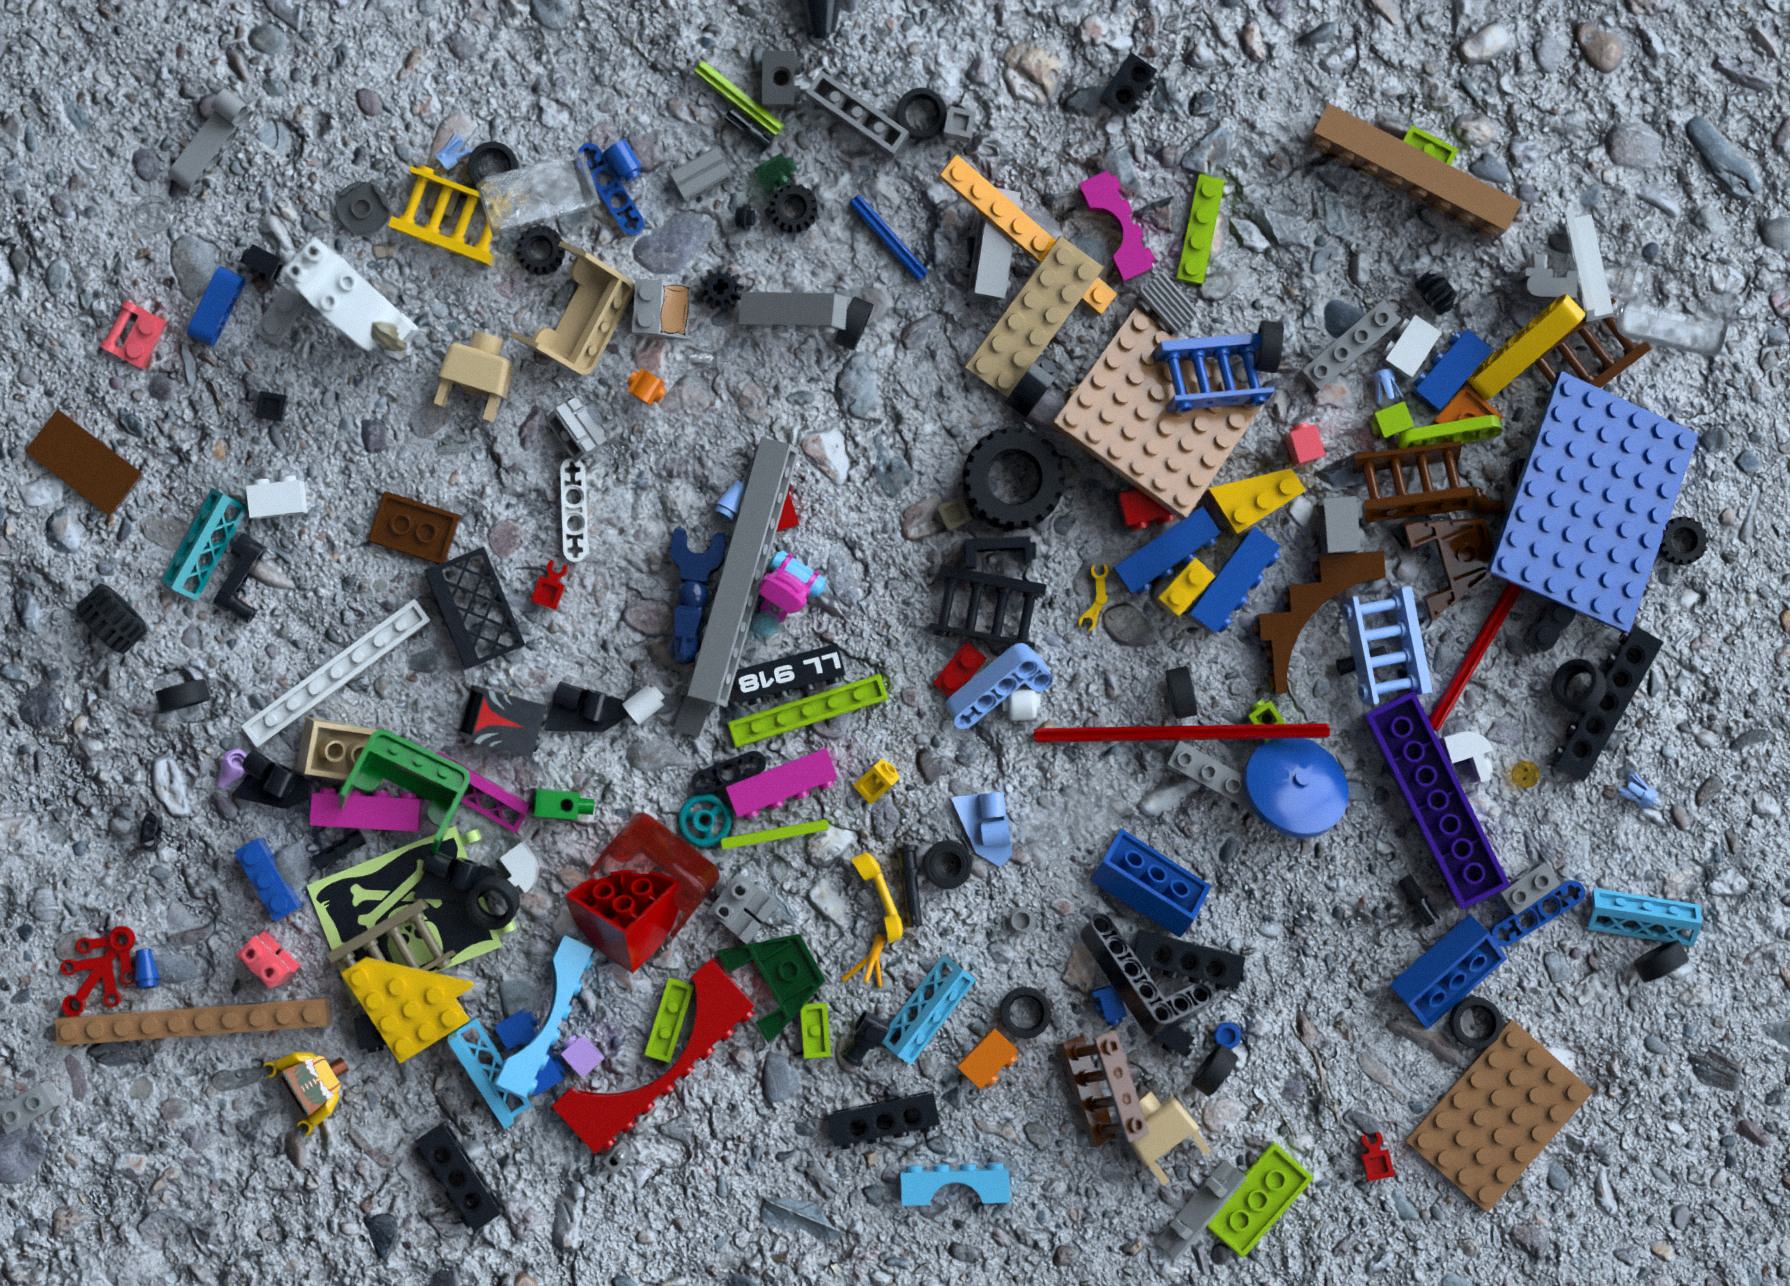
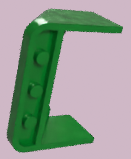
M377 730L370 736L342 788L337 808L343 810L354 787L363 792H373L379 788L383 779H386L432 801L427 815L429 821L439 827L431 848V852L436 854L469 785V772L465 767L392 732Z

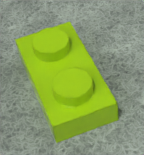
M1413 125L1409 127L1403 139V142L1450 166L1459 150Z
M827 1002L807 1003L800 1010L804 1059L831 1057Z

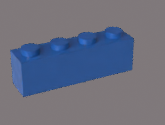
M1202 506L1184 521H1180L1112 569L1130 595L1134 592L1141 595L1152 587L1149 582L1157 576L1160 580H1163L1174 572L1172 569L1173 565L1179 561L1182 565L1186 564L1196 557L1195 550L1201 546L1206 550L1218 542L1216 536L1221 532Z

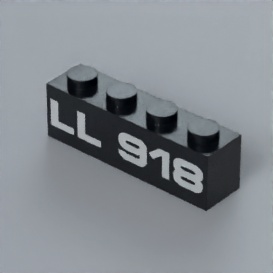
M834 644L738 669L735 680L741 702L747 701L748 706L764 702L763 697L774 695V699L789 696V690L799 688L800 692L816 689L815 683L822 681L826 682V686L842 682L841 677L846 676L839 646Z

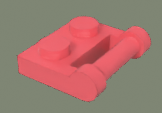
M124 299L121 304L123 308L106 340L102 339L99 346L144 369L168 322ZM134 313L138 315V318L122 348H119L115 344L131 314Z

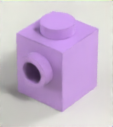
M574 1034L563 1044L566 1050L561 1053L564 1059L582 1078L605 1058L584 1034L579 1038Z

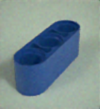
M219 266L188 326L187 336L213 347L218 341L243 290L246 278L223 266Z

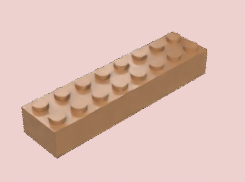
M1329 103L1322 112L1307 141L1312 144L1311 148L1322 154L1328 152L1336 156L1335 160L1345 166H1350L1351 164L1359 168V172L1362 175L1372 179L1375 176L1383 180V185L1395 191L1400 189L1407 193L1406 196L1409 199L1418 203L1424 201L1430 204L1431 210L1441 215L1447 213L1455 217L1454 221L1464 227H1469V225L1479 230L1478 233L1487 239L1492 240L1493 237L1498 239L1508 230L1521 204V201Z

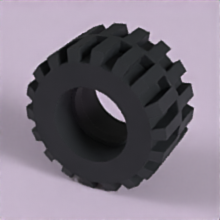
M99 583L76 605L77 613L86 626L104 644L120 654H125L148 632L146 624L140 615L123 597L107 585Z

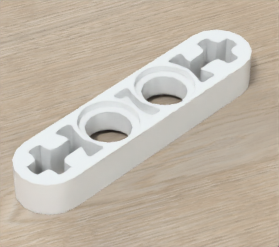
M569 458L562 463L560 469L563 552L568 560L578 563L585 560L588 555L586 470L581 461L575 463V466L580 468V472L575 474V481H581V486H566V481L571 482V474L566 473V469L571 467V463H575L573 458ZM573 489L578 490L582 496L580 502L575 505L568 503L566 498L567 493ZM573 516L580 517L582 520L581 529L571 531L567 525L569 518ZM568 534L572 536L583 534V540L577 538L578 547L583 548V552L578 554V558H574V555L569 553V548H573L574 541L573 539L568 540Z

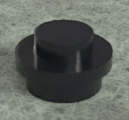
M744 204L743 207H737L735 224L737 228L749 231L751 226L755 225L756 213L749 204Z

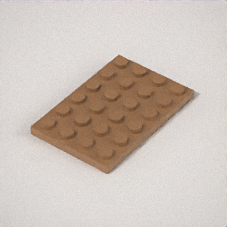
M1510 1019L1502 1028L1498 1040L1483 1049L1407 1136L1405 1141L1488 1213L1593 1093V1090L1515 1021Z

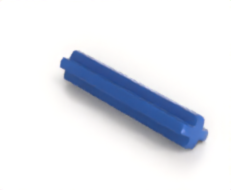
M857 195L850 201L851 208L916 281L922 280L928 274L927 269L863 197Z

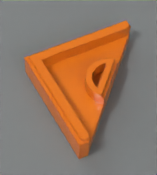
M1465 384L1432 422L1434 424H1441L1487 415H1496L1501 420L1503 416L1469 385Z

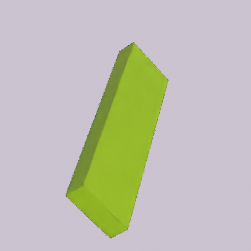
M822 819L722 838V850L829 830L828 820Z

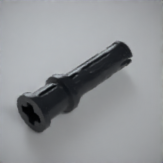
M918 845L894 847L899 863V869L896 872L898 877L902 878L907 928L913 927L912 916H915L916 927L923 926L917 875H920L921 872L920 867L917 866L916 859Z

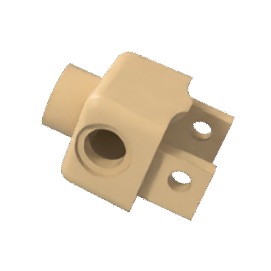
M473 330L468 346L457 342L451 343L437 375L441 378L434 404L445 408L452 385L456 384L464 388L467 394L476 397L490 395L482 419L494 423L501 399L506 400L514 368L507 358L499 356L504 340Z
M1149 1090L1138 1097L1149 1134L1129 1144L1143 1166H1149L1161 1184L1165 1186L1170 1181L1155 1160L1188 1136L1193 1138L1205 1156L1211 1152V1149L1198 1133V1124L1175 1097L1169 1096L1159 1102L1153 1092Z

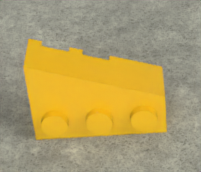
M1292 468L1211 487L1206 490L1234 536L1306 491Z

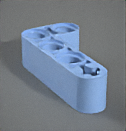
M1024 643L1015 644L949 697L945 706L954 725L959 729H966L980 720L1022 684L1026 683L1032 690L1041 692L1052 685L1053 676L1044 660L1028 645Z

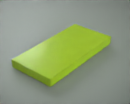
M1274 1141L1270 1143L1243 1174L1247 1177L1245 1182L1207 1225L1213 1233L1242 1259L1314 1179L1309 1172Z

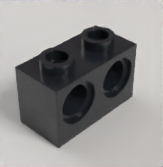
M1131 52L1101 95L1099 101L1125 119L1130 113L1135 115L1143 103L1140 97L1145 91L1150 93L1158 81L1155 78L1157 69ZM1139 70L1144 73L1145 80L1136 82L1132 79L1131 73ZM1120 92L1127 93L1130 97V102L1121 104L1116 100V95Z

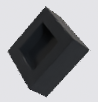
M260 391L255 417L284 423L288 396Z

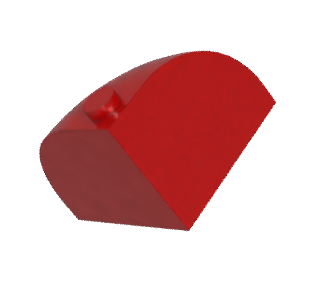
M633 870L610 872L611 876L598 880L591 878L565 895L568 909L575 923L587 939L605 956L632 974L663 943L675 922L680 907V882L653 871H649L648 874L633 873Z

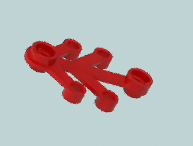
M118 926L111 930L109 936L94 939L84 937L77 941L76 949L82 954L89 953L95 948H109L102 957L78 961L67 959L61 963L60 970L66 976L73 975L77 971L93 969L77 993L69 995L63 1000L62 1010L66 1015L73 1017L84 1012L86 1008L85 1000L102 976L105 988L104 1003L109 1007H114L121 1003L122 995L116 989L112 962L119 954L122 969L119 976L120 981L124 985L133 984L135 970L132 969L130 950L135 945L136 936L131 928ZM121 934H124L127 938L125 944H121L118 940ZM85 940L89 943L88 950L82 949V941ZM68 962L73 964L74 969L72 972H68L65 968ZM126 972H130L133 975V979L130 982L124 978ZM110 994L116 995V1003L113 1004L109 1001ZM73 1000H77L80 1004L77 1010L71 1006Z

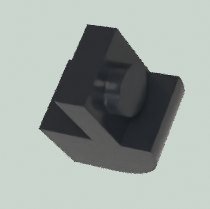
M1041 354L1018 382L1005 403L1027 418L1063 369Z

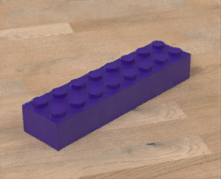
M1409 691L1362 714L1456 908L1462 910L1509 887L1510 884L1415 691Z

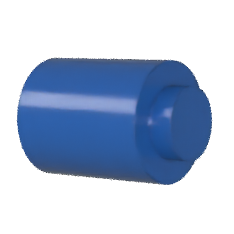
M625 139L616 142L603 152V155L620 181L626 180L629 183L641 175L639 171L643 167Z

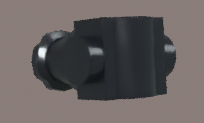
M863 1010L853 1028L852 1037L854 1039L847 1050L842 1051L841 1056L851 1065L861 1067L863 1065L862 1060L868 1050L879 1047L889 1032L890 1023L874 1013Z

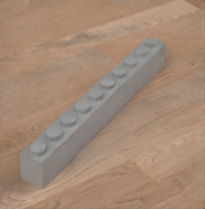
M761 437L759 445L755 448L754 464L752 470L747 475L746 492L739 503L740 513L738 520L732 528V541L730 547L725 552L724 569L717 580L718 590L716 597L710 605V618L708 624L703 629L702 646L695 657L696 667L694 674L688 682L687 696L696 700L727 707L760 591L759 585L764 577L799 454V449L790 443Z

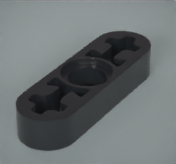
M750 751L705 768L694 774L692 777V787L699 794H708L753 777L764 771L766 768V758L761 752ZM751 755H754L756 759H761L762 763L758 765L759 769L757 771L753 767L744 769L747 775L741 776V768L736 762L737 760L742 759L743 765L750 761ZM725 765H733L736 768L737 775L733 780H725L722 777L721 771ZM717 769V777L721 781V785L717 786L716 781L710 782L707 790H704L703 786H697V782L700 781V775L704 774L705 778L714 776L711 770Z

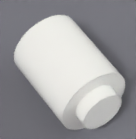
M647 684L622 705L634 721L640 725L664 706L661 700L665 696L656 685L651 688Z

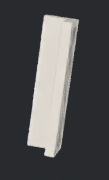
M1573 210L1565 211V228L1574 269L1578 271V287L1586 322L1613 317L1612 304L1592 214L1575 218Z

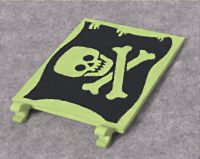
M456 826L449 828L437 851L454 858L462 857L469 859L464 847L482 839L480 832L476 829L459 835ZM436 834L306 885L331 950L338 948L411 904L421 900L415 899L414 894L424 873L422 871L424 860L432 848ZM481 896L478 898L480 906L490 913L484 897ZM425 899L429 908L423 911L425 915L423 918L442 952L446 954L454 950L456 955L450 957L451 964L440 970L433 967L428 971L436 973L502 947L500 936L517 929L514 919L504 928L497 930L484 929L470 919L466 911V901ZM407 920L400 924L402 929L400 932L420 967L422 968L434 961L414 923L411 924ZM383 934L376 938L379 942L377 946L386 962L407 966L391 937ZM363 947L354 951V960L356 962L365 957L371 958L367 950L364 951ZM339 960L336 961L340 973L347 969L344 963L341 964ZM341 974L352 1004L360 1003Z

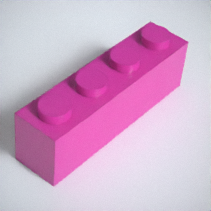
M824 748L726 787L737 817L743 815L744 819L747 820L760 815L758 809L769 806V809L772 810L785 805L783 799L794 796V799L798 800L810 795L809 789L816 786L819 787L820 791L835 785L833 780L837 779L838 775L827 748Z
M320 788L319 793H312L310 825L418 832L422 828L423 799L416 798V793L400 792V797H389L390 792L373 791V796L363 795L361 790H353L343 810L337 808L339 794H336V789Z

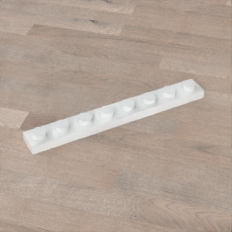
M413 599L241 727L254 745L259 748L432 620L419 602Z

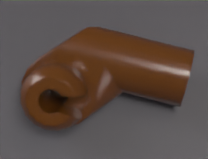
M1472 487L1474 494L1472 507L1478 513H1504L1505 505L1503 500L1489 501L1480 487Z

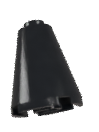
M801 0L808 33H814V38H830V33H835L842 0Z

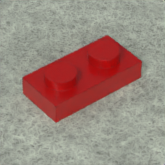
M966 641L933 684L951 697L968 683L987 657Z

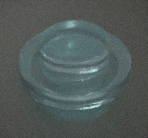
M762 611L754 619V629L762 637L776 635L781 626L778 615L772 611Z

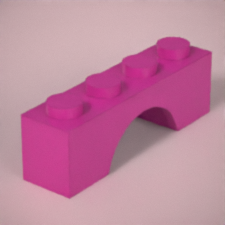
M1109 170L1079 183L1078 190L1088 211L1109 215L1116 221L1121 230V246L1113 255L1111 261L1122 284L1152 271V263L1155 262L1154 256L1150 248L1145 249L1141 242V239L1144 238L1142 230L1138 223L1133 224L1129 216L1133 214L1127 199L1122 200L1118 192L1121 190V186L1116 175L1111 176Z

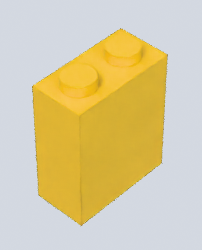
M1194 558L1188 562L1154 601L1172 618H1176L1182 614L1215 575L1199 560Z

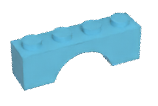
M1002 1162L987 1163V1167H976V1163H962L960 1168H949V1164H934L933 1169H922V1165H907L906 1170H901L902 1206L929 1205L934 1193L949 1183H963L972 1187L979 1194L983 1203H1010L1009 1167H1003Z

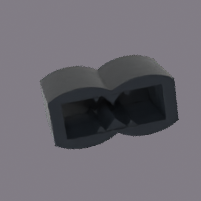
M1550 601L1542 609L1539 621L1533 623L1526 631L1523 642L1537 653L1550 650L1558 641L1560 631L1571 624L1576 612Z

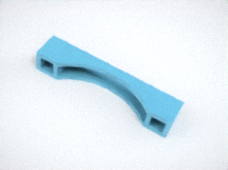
M565 935L559 938L549 960L553 993L547 1018L538 1034L526 1047L517 1054L503 1060L492 1086L521 1099L526 1098L527 1094L532 1095L538 1083V1080L534 1079L538 1069L543 1070L549 1059V1055L546 1054L549 1045L554 1046L560 1035V1030L557 1029L561 1020L565 1021L571 1011L572 1006L568 1005L572 995L577 996L581 989L583 981L579 979L583 971L587 972L594 960V957L591 956L593 948Z

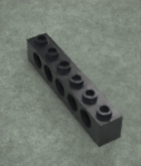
M1632 626L1630 633L1622 632L1617 640L1620 643L1615 653L1612 651L1604 663V666L1607 667L1603 673L1606 679V692L1604 695L1610 699V707L1607 710H1603L1598 704L1595 708L1580 713L1577 721H1572L1567 727L1564 734L1567 738L1563 745H1558L1551 756V759L1554 760L1551 765L1553 768L1578 782H1585L1664 641L1637 626ZM1629 649H1633L1637 654V659L1633 664L1629 663L1626 659V652ZM1616 672L1621 673L1624 677V682L1620 687L1615 686L1612 681L1613 675ZM1591 718L1597 723V730L1593 734L1589 733L1586 729V723ZM1576 742H1580L1584 746V753L1580 757L1575 756L1572 750Z

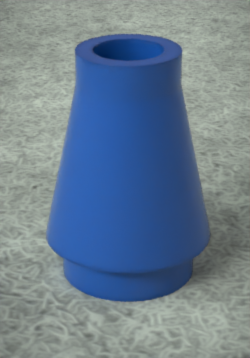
M152 949L135 951L136 961L133 983H136L137 989L158 987V980L161 978L152 955Z

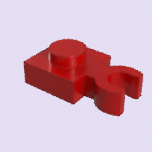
M550 560L547 564L549 575L547 578L539 577L531 601L557 610L566 585L559 583L560 578L567 574L568 566L563 565L562 571L555 573L553 571L555 561Z
M1375 1132L1376 1142L1374 1144H1370L1367 1141L1366 1134L1360 1138L1362 1146L1368 1151V1154L1361 1155L1367 1182L1395 1176L1389 1149L1382 1151L1380 1149L1382 1144L1380 1132Z

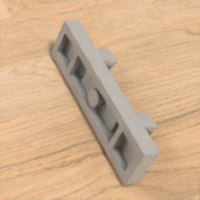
M1224 1159L1155 1242L1178 1261L1245 1182L1247 1177Z

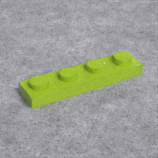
M1198 175L1176 280L1203 285L1225 179Z

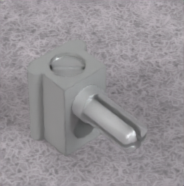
M619 1139L604 1155L602 1160L610 1170L618 1173L633 1157L635 1152L624 1141ZM611 1158H617L618 1164H613Z

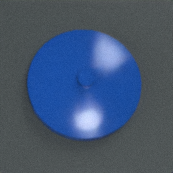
M1304 738L1270 739L1254 751L1244 769L1243 788L1251 809L1262 822L1281 834L1295 838L1319 836L1333 828L1347 808L1349 789L1341 766L1326 749Z

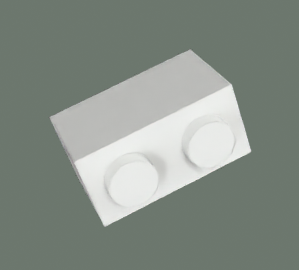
M1416 315L1410 320L1404 319L1397 330L1400 336L1396 342L1391 340L1382 352L1386 356L1382 363L1407 380L1414 376L1442 333Z
M296 476L280 477V482L270 483L269 479H259L253 481L254 485L246 486L249 518L251 519L308 514L304 481L296 480Z

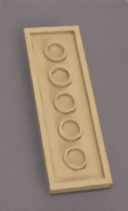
M1059 235L966 362L965 368L1006 397H1009L1018 382L1048 345L1104 267Z

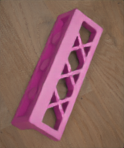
M436 752V754L468 770L470 775L469 784L472 785L474 794L463 796L461 802L517 833L532 804L445 754ZM487 793L494 797L497 807L488 810L481 807L479 795ZM475 797L476 803L469 800L468 798ZM511 807L521 813L514 825L504 819L503 808ZM498 810L499 816L493 814L492 811Z

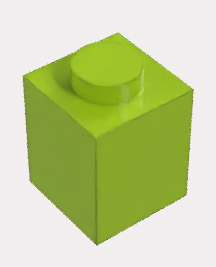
M1405 401L1375 412L1371 415L1372 420L1369 421L1373 434L1375 436L1379 435L1380 440L1414 427Z

